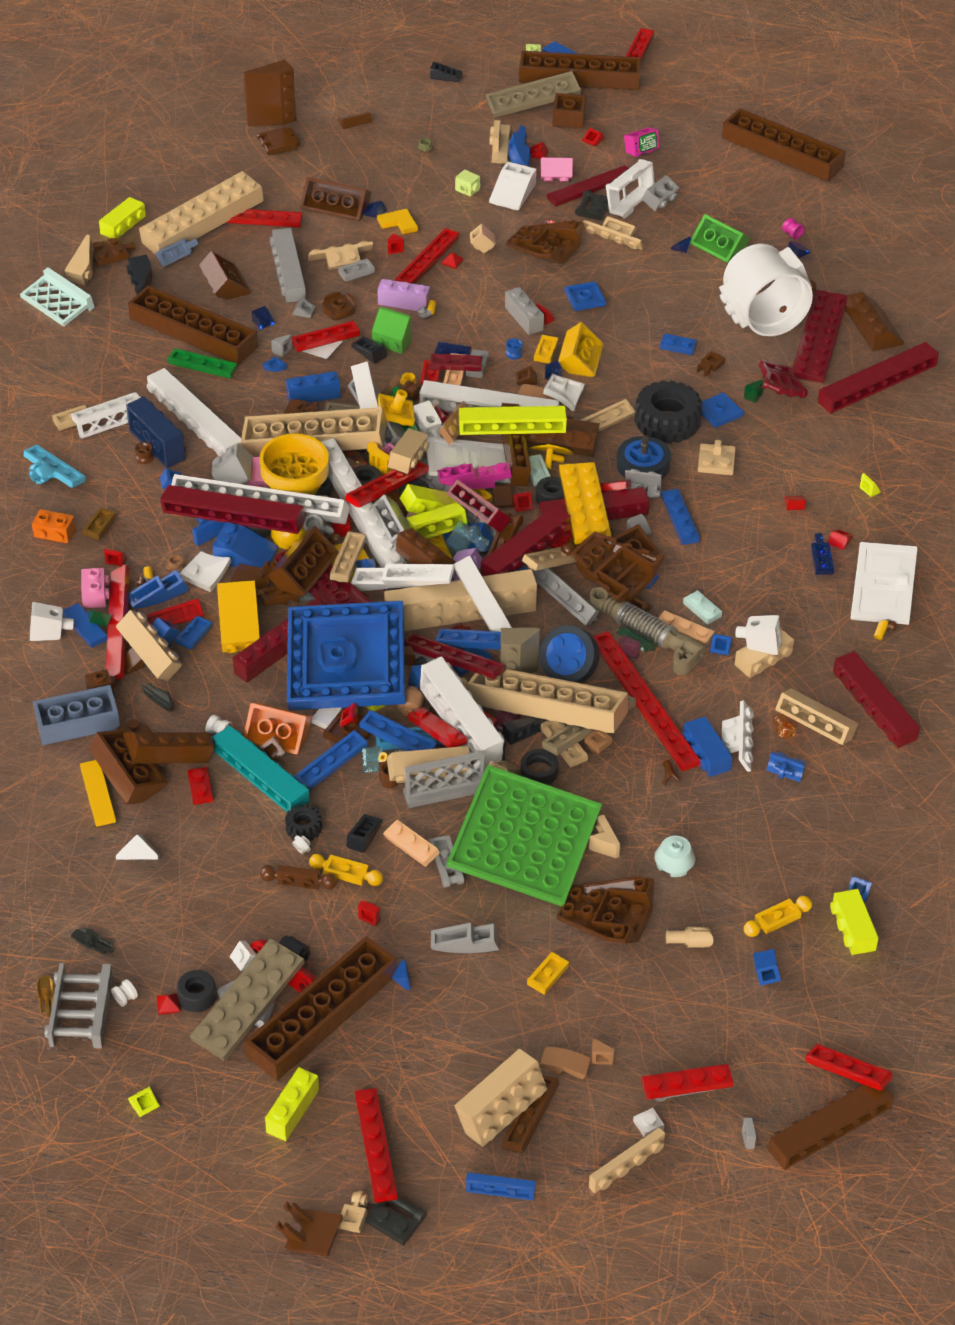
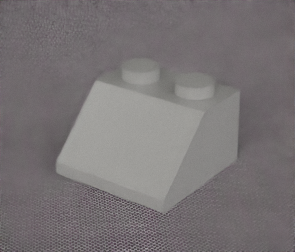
M238 444L227 449L223 455L216 457L212 462L211 474L216 481L244 485L251 479L253 455Z

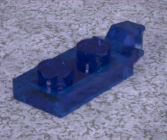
M815 533L814 543H811L810 548L815 575H834L830 543H824L822 533Z

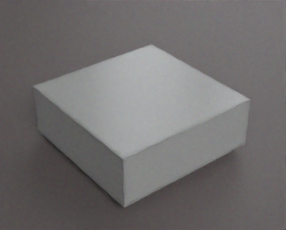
M752 1117L744 1118L742 1125V1135L747 1150L754 1149L756 1142Z

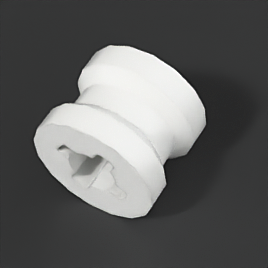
M127 979L122 981L119 987L115 986L111 989L114 999L122 1007L127 1005L130 999L134 1000L138 997L135 987Z

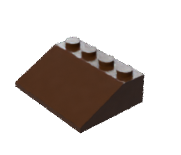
M286 60L243 72L248 126L284 125L296 121L294 70Z

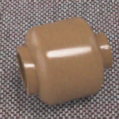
M406 687V704H398L397 708L404 716L408 717V713L422 708L424 696L418 688Z

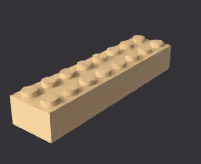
M241 171L140 227L141 242L155 254L159 250L182 239H186L188 242L195 238L197 239L226 223L230 218L236 217V215L242 214L245 210L263 202L262 186L245 172Z
M383 407L245 417L241 445L242 448L253 456H260L262 448L270 440L285 434H304L314 437L320 442L334 438L341 451L367 449V444L370 442H375L378 444V448H383L387 420Z
M532 569L482 576L505 616L536 611L537 583ZM461 580L451 581L448 584L425 585L384 591V602L403 601L404 631L483 619Z
M506 669L505 672L495 679L475 673L467 683V690L471 692L476 704H480L481 707L581 726L606 733H614L628 713V693L510 669Z

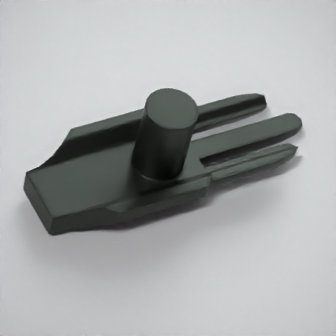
M145 683L146 686L141 685V688L144 690L143 693L165 710H173L174 702L168 691H163L160 688L157 689L149 683Z
M76 929L71 934V938L87 948L101 954L113 953L112 949L99 942L109 947H113V944L102 939L92 929Z

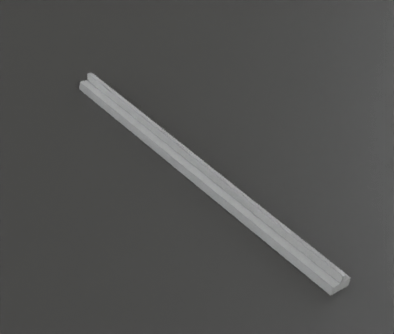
M422 456L419 461L428 465L427 460ZM426 473L419 477L420 480L428 483L431 489L448 492L452 487L439 483L438 476H431ZM464 507L467 521L470 524L484 522ZM485 523L494 537L496 530ZM524 564V565L521 567V568L529 569L527 564ZM551 568L538 571L533 570L536 582L585 626L589 627L593 621L597 622L599 620L597 615L600 611Z

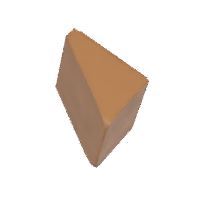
M592 1039L591 1064L612 1065L614 1062V1049L597 1039Z

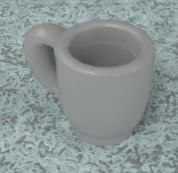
M316 514L308 515L303 524L305 531L316 526L324 534L332 535L334 533L333 528L324 525L322 518Z

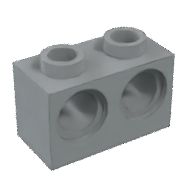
M666 175L645 191L642 200L654 211H657L659 208L663 209L669 201L672 202L677 198V192L680 187Z

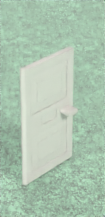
M428 436L427 442H429V447L426 455L429 466L428 474L431 476H438L437 470L445 467L460 466L461 464L472 463L473 469H477L481 466L487 467L498 463H506L503 444L456 439L448 445L444 438ZM509 478L494 482L509 483Z
M860 542L851 620L880 622L885 619H891L896 624L909 625L917 557L916 546Z

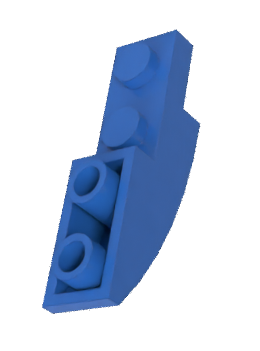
M520 125L517 133L513 132L510 138L508 154L512 163L530 167V147L526 146L525 143L527 138L526 127Z

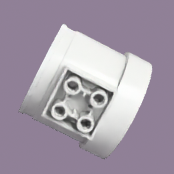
M754 244L738 252L728 263L724 272V285L719 287L722 293L719 296L722 302L726 303L724 307L727 313L731 315L735 324L739 323L742 328L749 326L755 333L762 336H777L793 329L807 315L813 299L812 286L801 261L789 247L779 252L774 246L769 244ZM775 280L765 291L757 294L762 287ZM782 306H787V310L784 313L779 311Z

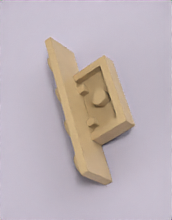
M494 120V126H491L490 145H493L492 163L497 164L507 163L510 125L500 124L501 120Z
M608 216L602 226L586 220L583 221L585 230L590 234H598L604 239H612L616 243L626 244L632 249L643 250L644 248L642 241L633 237L636 231V226Z
M361 241L354 245L331 246L325 250L314 249L309 252L308 261L326 258L328 269H337L338 267L361 261L359 253L371 251L373 242Z

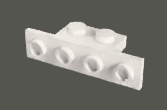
M743 700L740 701V716L722 721V742L729 753L739 751V761L749 772L751 771V762H753L752 732H754L752 718H754L752 708L748 707Z

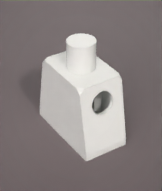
M430 400L414 405V423L418 431L428 434L429 437L442 438L438 431L442 423Z
M32 602L29 641L59 640L61 638V629L73 630L74 619L62 618L63 609L61 607Z
M779 615L749 617L746 627L737 626L736 637L746 638L747 648L750 650L778 655L782 643Z

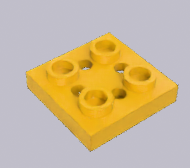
M397 390L395 397L379 393L377 403L378 407H383L387 422L391 421L403 426L413 427L415 422L413 402L405 400L408 394L406 391Z

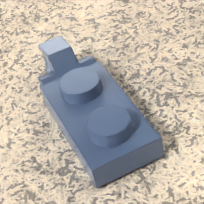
M196 238L189 242L186 239H182L159 250L155 254L162 267H165L190 255L193 252L191 248L199 243Z

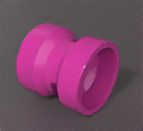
M788 218L782 226V230L793 239H799L805 231L804 226L797 223L793 218Z

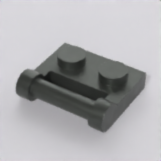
M586 190L582 195L580 205L575 209V214L602 221L608 209V199L604 195L592 194L591 191ZM588 201H590L592 203L589 209L587 210L585 209Z
M397 1196V1200L378 1202L367 1215L366 1223L404 1246L424 1221L427 1211L421 1207L418 1209ZM391 1202L414 1218L409 1220L389 1208L388 1205Z

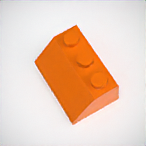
M258 702L251 703L243 737L256 745L262 746L269 739L277 736L285 752L299 755L309 735L313 716Z

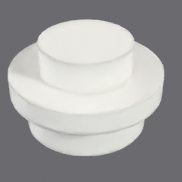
M298 835L294 837L295 840L292 844L298 852L304 854L311 850L309 847L311 843L306 837H299Z

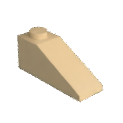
M90 235L85 236L64 270L68 281L84 286L91 280L93 275V244Z

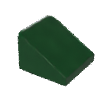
M764 380L747 384L744 390V398L755 403L763 394L764 388H762Z
M88 610L90 623L108 626L111 618L110 614Z

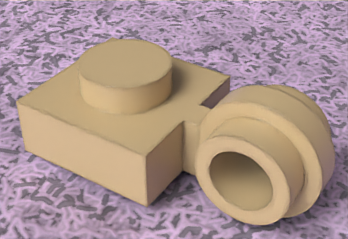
M359 1190L353 1193L352 1205L344 1204L341 1212L343 1220L339 1229L357 1233L361 1232L367 1216L366 1207L369 1202V1195L365 1194V1191Z

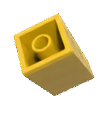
M255 581L217 583L222 652L236 653L237 651L244 650L260 638Z

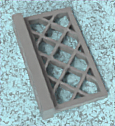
M483 751L404 767L405 788H403V794L408 808L474 795L484 774ZM479 759L474 765L469 764L471 761ZM453 764H459L454 769L450 768ZM464 767L468 768L465 773H460ZM434 768H439L435 773L430 772ZM445 771L448 772L449 774L446 775V777L443 778L440 776ZM420 772L416 777L410 776V773ZM424 776H428L429 778L425 782L421 781Z

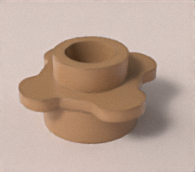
M171 555L168 558V564L165 566L166 570L175 571L177 569L178 572H181L183 565L186 564V560L180 555Z

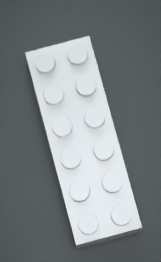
M442 656L421 665L420 690L443 721L467 736V744L461 746H468L470 754L483 751L484 771L491 761H501L504 743L503 735L496 731L492 720L485 716L481 705L476 704L471 692L463 686L461 678L454 674L451 665L448 662L446 663Z

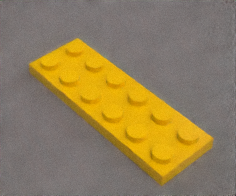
M595 462L559 465L568 514L571 515L574 543L581 544L594 531L612 537Z

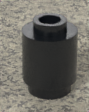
M287 935L279 942L282 946L304 958L305 962L308 960L310 951L309 946L293 936L289 937Z

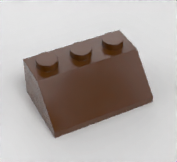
M210 251L199 264L202 274L207 278V283L212 287V292L217 297L229 300L251 293L233 262Z
M410 528L397 533L396 552L411 564L453 565L457 563L415 529Z

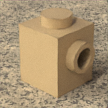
M480 224L470 232V242L475 249L486 253L496 244L495 234L483 224Z

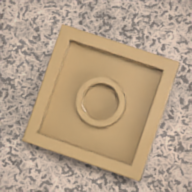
M715 440L714 445L700 443L698 472L733 475L735 446H724L721 440Z

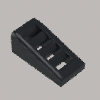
M432 62L430 79L460 82L462 71L438 62Z
M364 336L351 344L352 348L374 364L387 357L384 345Z
M528 717L505 722L502 724V732L505 733L507 742L512 745L541 732V724L544 722V719Z
M364 814L347 834V848L364 853L371 844L383 820Z

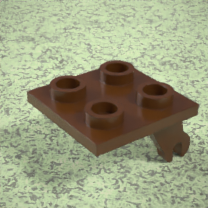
M267 560L262 568L239 563L230 582L255 581L256 597L261 598L259 589L268 587L271 581L268 574L276 566V563L273 561L269 565Z
M286 1201L284 1209L290 1212L296 1222L294 1227H291L287 1222L282 1225L278 1221L276 1224V1229L281 1231L287 1238L285 1250L328 1257L343 1220V1215L301 1209L296 1203L293 1202L290 1206L289 1202Z

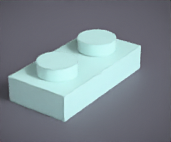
M541 454L529 456L531 466L530 478L533 485L536 486L541 479L550 477V474Z
M698 590L683 599V604L707 625L722 617V611Z

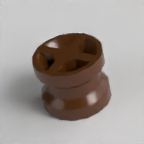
M408 380L403 385L402 390L408 393L407 397H410L411 400L417 401L420 398L422 386L419 384L415 385L413 381Z
M141 442L135 446L136 461L138 463L148 464L152 462L153 449L150 443Z

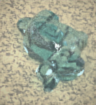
M459 520L445 544L451 551H460L467 549L471 542H473L479 551H485L490 541L481 535V530L478 526L472 525L469 527Z

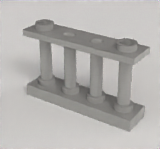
M64 963L59 964L58 971L54 973V984H56L50 1021L49 1025H45L44 1032L50 1047H54L56 1036L88 1037L92 1039L93 1048H102L113 982L111 964H102V971L97 975L66 974ZM65 983H97L99 989L95 990V992H65L64 986ZM62 1000L94 1001L96 1008H92V1010L61 1009ZM59 1018L91 1019L93 1026H89V1028L58 1027Z

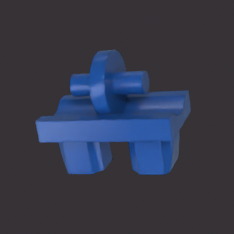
M772 751L766 771L778 774L780 779L786 777L801 782L806 763L802 759H793L786 756L785 753Z

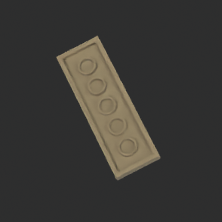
M570 71L485 95L492 114L496 118L552 103L555 100L556 93L581 95V89L573 72Z
M270 938L190 1035L191 1040L225 1062L304 965V958Z

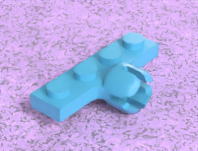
M39 445L24 450V457L34 463L29 467L31 470L29 476L36 484H43L51 480V478H57L69 487L74 488L85 482V475Z

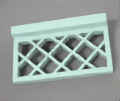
M48 267L43 270L44 276L20 294L21 298L62 326H66L86 309L91 311L95 308L92 297ZM44 282L48 283L47 287H40ZM58 290L59 294H51V291ZM48 291L47 295L39 296V292ZM30 293H36V296L29 297L28 295ZM62 298H70V301L61 302ZM50 299H58V302L50 303ZM39 300H47V303L39 304L38 302ZM72 305H81L77 309H72ZM69 306V309L61 310V307ZM58 307L57 311H49V308ZM68 314L64 320L60 318V315Z

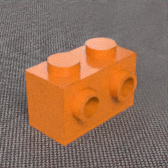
M40 509L32 522L33 535L36 538L69 543L76 530L73 515Z

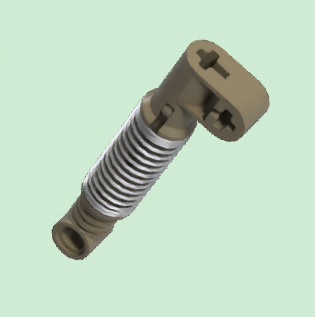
M595 587L590 591V604L600 611L599 613L604 612V614L612 617L617 624L623 625L627 629L630 628L634 633L637 632L638 635L644 636V638L651 640V642L658 644L662 648L674 650L673 671L676 674L687 675L703 658L706 646L678 632V629L661 619L659 620L658 617L652 616V614L641 610L633 604L631 605L629 602H616L603 587Z

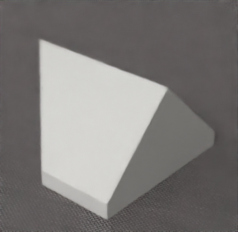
M137 834L116 855V859H160V854L142 834Z

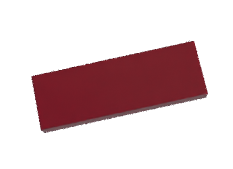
M431 354L430 369L481 371L482 356Z

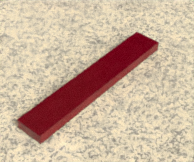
M624 165L547 194V199L556 207L582 197L586 190L592 193L606 188L608 183L613 182L629 168Z
M412 634L405 639V647L411 645L416 653L433 659L442 656L446 663L448 662L451 665L492 679L497 678L506 671L505 664L416 634Z

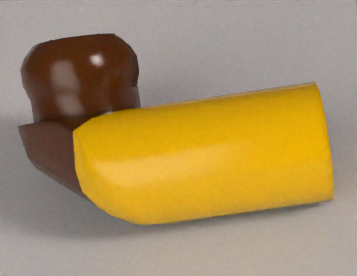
M147 566L143 569L144 577L139 576L140 580L137 578L135 581L138 587L154 578L152 567Z
M891 619L880 621L874 637L882 640L885 631L895 630L896 622L891 621Z

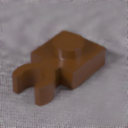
M713 351L709 352L702 359L701 363L698 364L697 372L699 373L701 370H704V376H708L710 370L716 371L725 363V357Z

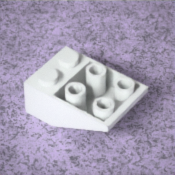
M507 161L500 172L489 203L519 210L536 185L537 169Z

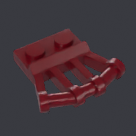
M764 360L760 361L758 366L764 379L762 388L773 390L778 395L786 394L787 397L791 398L793 396H799L800 398L807 396V389L797 380L791 367Z

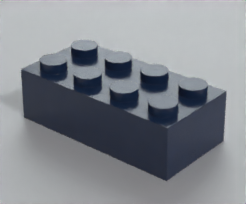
M144 396L126 404L129 431L140 442L150 443L153 455L166 468L185 460L184 434L174 426L171 420L164 416L162 411L158 410Z

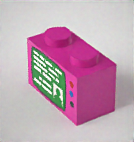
M647 127L624 135L626 153L631 154L633 157L641 156L642 153H651L654 149L660 148L658 129Z

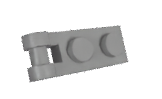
M449 835L429 839V843L438 848L440 852L434 860L443 888L450 887V884L455 883L457 885L464 884L463 873L446 866L453 849ZM454 872L455 874L453 876H448V873Z

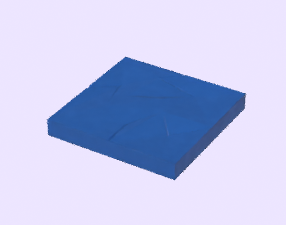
M403 601L288 607V710L349 707L353 703H356L357 707L406 704ZM331 636H341L346 638L345 641L352 642L356 648V660L353 668L339 673L324 671L317 659L319 645ZM334 652V655H333V656L339 657V656H341L342 654H338V652Z

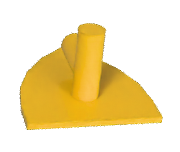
M551 444L530 447V449L546 452L545 465L547 469H551L552 461L564 462V456L553 453L574 455V452L569 449Z

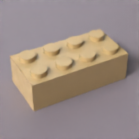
M518 1049L454 1106L465 1134L484 1147L537 1098L541 1097L547 1090L537 1060L521 1049Z

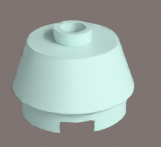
M670 836L664 839L654 856L657 868L660 871L663 870L669 873L670 877L686 875L687 871L694 866L696 860L689 841L681 836Z

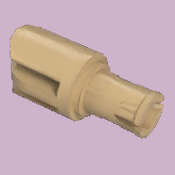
M687 926L685 931L666 930V944L685 943L687 948L710 947L714 941L709 927Z

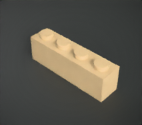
M130 610L116 625V628L156 678L169 681L182 666V663L178 660L179 656L169 649L168 642L157 634L158 630L148 623V618L144 613Z
M792 688L781 693L775 709L841 745L852 740L858 726L857 722Z
M469 747L392 752L387 757L390 781L405 783L404 767L470 754ZM453 764L450 768L454 769L459 764ZM464 767L460 773H465L468 768ZM434 768L430 772L435 773L439 768ZM445 771V772H444L442 775H440V776L444 778V777H446V775H448L449 773ZM420 772L410 773V776L416 777ZM424 776L421 781H426L429 777Z

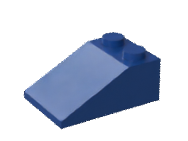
M229 522L224 523L212 546L213 556L231 558L230 566L235 567L240 563L262 568L267 560L270 565L278 550L276 544L243 525Z

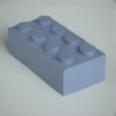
M110 685L33 701L42 745L93 735L96 732L116 730L120 726L118 710Z

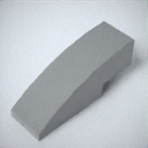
M472 923L431 930V949L451 953L499 950V932L494 923L473 927Z

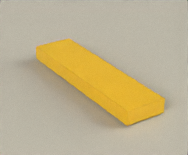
M96 760L80 763L96 827L116 823L102 768Z

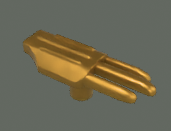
M49 975L41 976L36 983L40 1012L44 1013L43 1002H45L46 1016H50L49 1001H51L52 1009L55 992L54 981Z

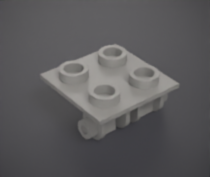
M635 469L625 470V480H631V487L627 489L644 487L645 491L648 489V498L656 499V497H660L661 475L655 472L644 473Z

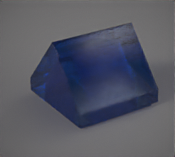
M558 360L545 365V379L549 380L552 374L562 377V367Z

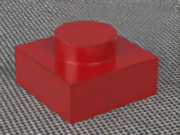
M361 900L358 905V919L377 926L381 921L380 908L373 903Z

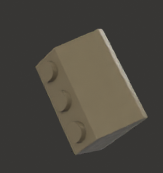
M501 628L500 663L505 664L506 669L530 674L538 671L540 628Z

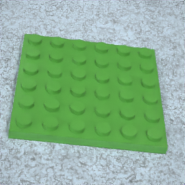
M487 765L446 866L555 905L563 906L569 895L602 804Z

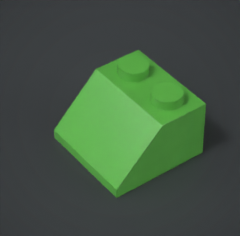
M380 307L372 329V340L384 345L385 349L403 354L411 344V316Z

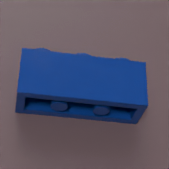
M337 372L286 379L288 401L290 402V399H297L312 403L341 398L340 381Z
M706 716L684 723L682 735L700 759L702 770L706 771L709 777L730 771L732 756Z

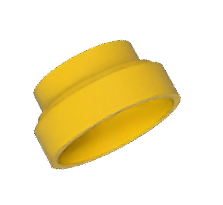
M285 434L278 436L265 444L261 450V477L270 486V489L314 495L319 490L321 484L324 483L329 473L328 451L323 443L308 435Z

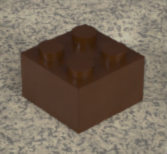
M556 93L552 126L583 128L586 95Z

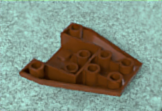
M570 220L522 226L506 242V246L550 263L563 264L580 247L584 222Z
M628 877L572 886L567 900L561 906L556 918L608 942H639L653 911L654 878Z

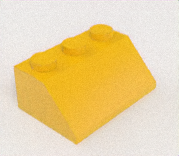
M580 322L567 331L558 364L569 374L594 377L604 343L588 327Z

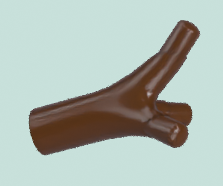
M670 760L663 761L665 778L662 784L666 785L669 778H674L679 782L680 778L675 774Z

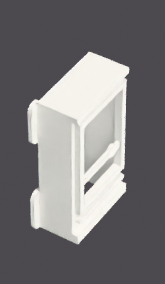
M639 159V162L613 182L606 185L609 213L622 216L624 219L633 213V207L642 201L645 191L655 184L653 162ZM638 178L639 186L626 196L625 186ZM623 189L624 198L620 201L619 191Z

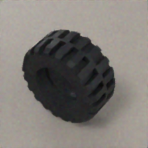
M662 380L659 383L653 382L650 386L647 385L639 392L636 398L635 422L637 428L644 436L654 437L667 443L675 441L678 443L683 439H689L700 427L702 400L695 390L693 391V388L689 385L685 386L684 383H676L673 380H670V382Z

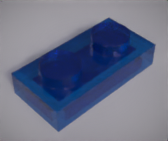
M438 342L434 354L454 353L470 355L471 347Z

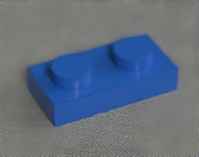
M664 333L660 349L693 355L697 340Z

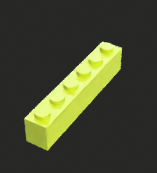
M565 406L459 408L460 435L566 433L567 418Z

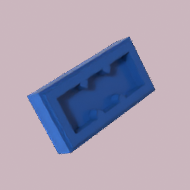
M196 616L176 638V644L193 650L213 628V622Z

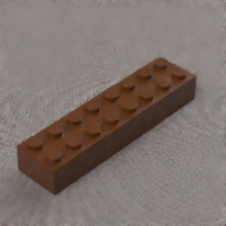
M521 51L519 83L526 84L572 71L579 86L586 88L638 90L641 57Z
M739 108L723 122L722 138L792 166L795 169L814 175L822 180L829 181L844 167L845 150Z
M148 285L128 302L130 319L227 361L237 363V365L258 347L256 330Z
M365 936L244 1041L246 1057L278 1081L392 980L391 977L398 967V959Z

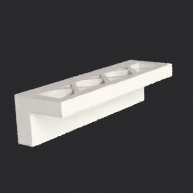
M134 392L72 413V420L77 424L79 437L82 439L128 423L127 411H125L127 410L126 404L141 397ZM117 413H124L121 420L117 421L114 419ZM107 418L108 421L105 425H98L100 419ZM92 424L88 431L83 432L82 425Z

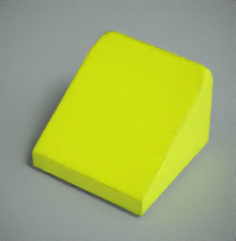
M863 473L860 488L870 497L879 494L881 491L876 483Z
M150 1086L128 1098L139 1117L160 1107Z

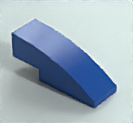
M176 569L162 579L157 575L128 593V600L134 609L144 608L175 598L188 591L189 588Z

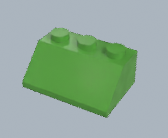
M704 214L689 243L729 263L738 252L747 246L750 238Z

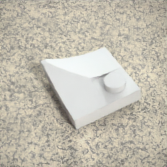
M552 374L544 388L543 394L560 401L571 411H575L585 384Z
M200 552L179 574L184 581L211 592L228 569L231 558Z

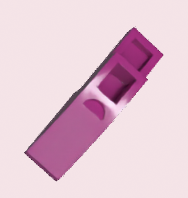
M509 462L487 467L481 466L477 469H473V464L471 463L437 470L439 483L452 486L458 479L470 489L495 487L494 481L512 478Z

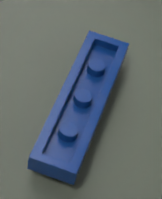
M679 489L661 491V499L681 545L699 542V534Z
M440 629L435 641L459 648L500 650L501 632Z
M372 710L360 722L361 729L405 751L437 749L436 742Z
M355 730L297 773L294 776L299 783L306 785L310 791L368 746L367 741Z

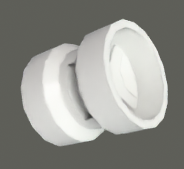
M212 715L207 721L205 730L214 735L229 725L233 728V724L228 720H221V717L217 715Z

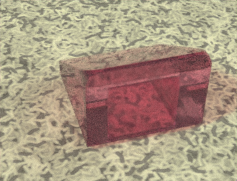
M500 710L495 714V718L498 719L495 727L502 729L503 723L518 720L521 716Z

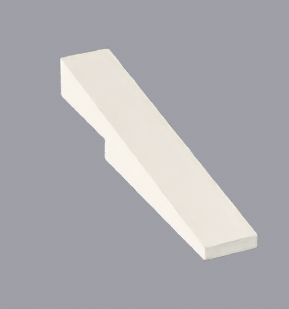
M386 564L385 568H356L351 584L359 591L448 584L451 582L455 566L448 564Z

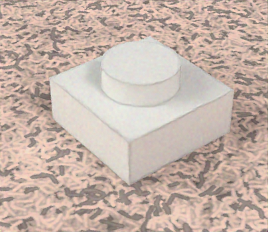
M239 941L230 958L240 971H244L257 954L246 941Z
M653 1108L633 1118L634 1124L644 1138L659 1127L661 1130H664V1123Z

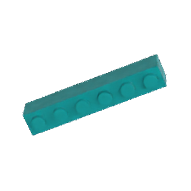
M229 725L212 737L213 751L286 812L288 810L291 811L293 806L297 809L299 804L301 807H304V804L308 805L310 803V792L307 786L299 783L291 773H287L282 769L281 765L271 760L264 751H260L252 741H248L243 737L240 731L235 730Z

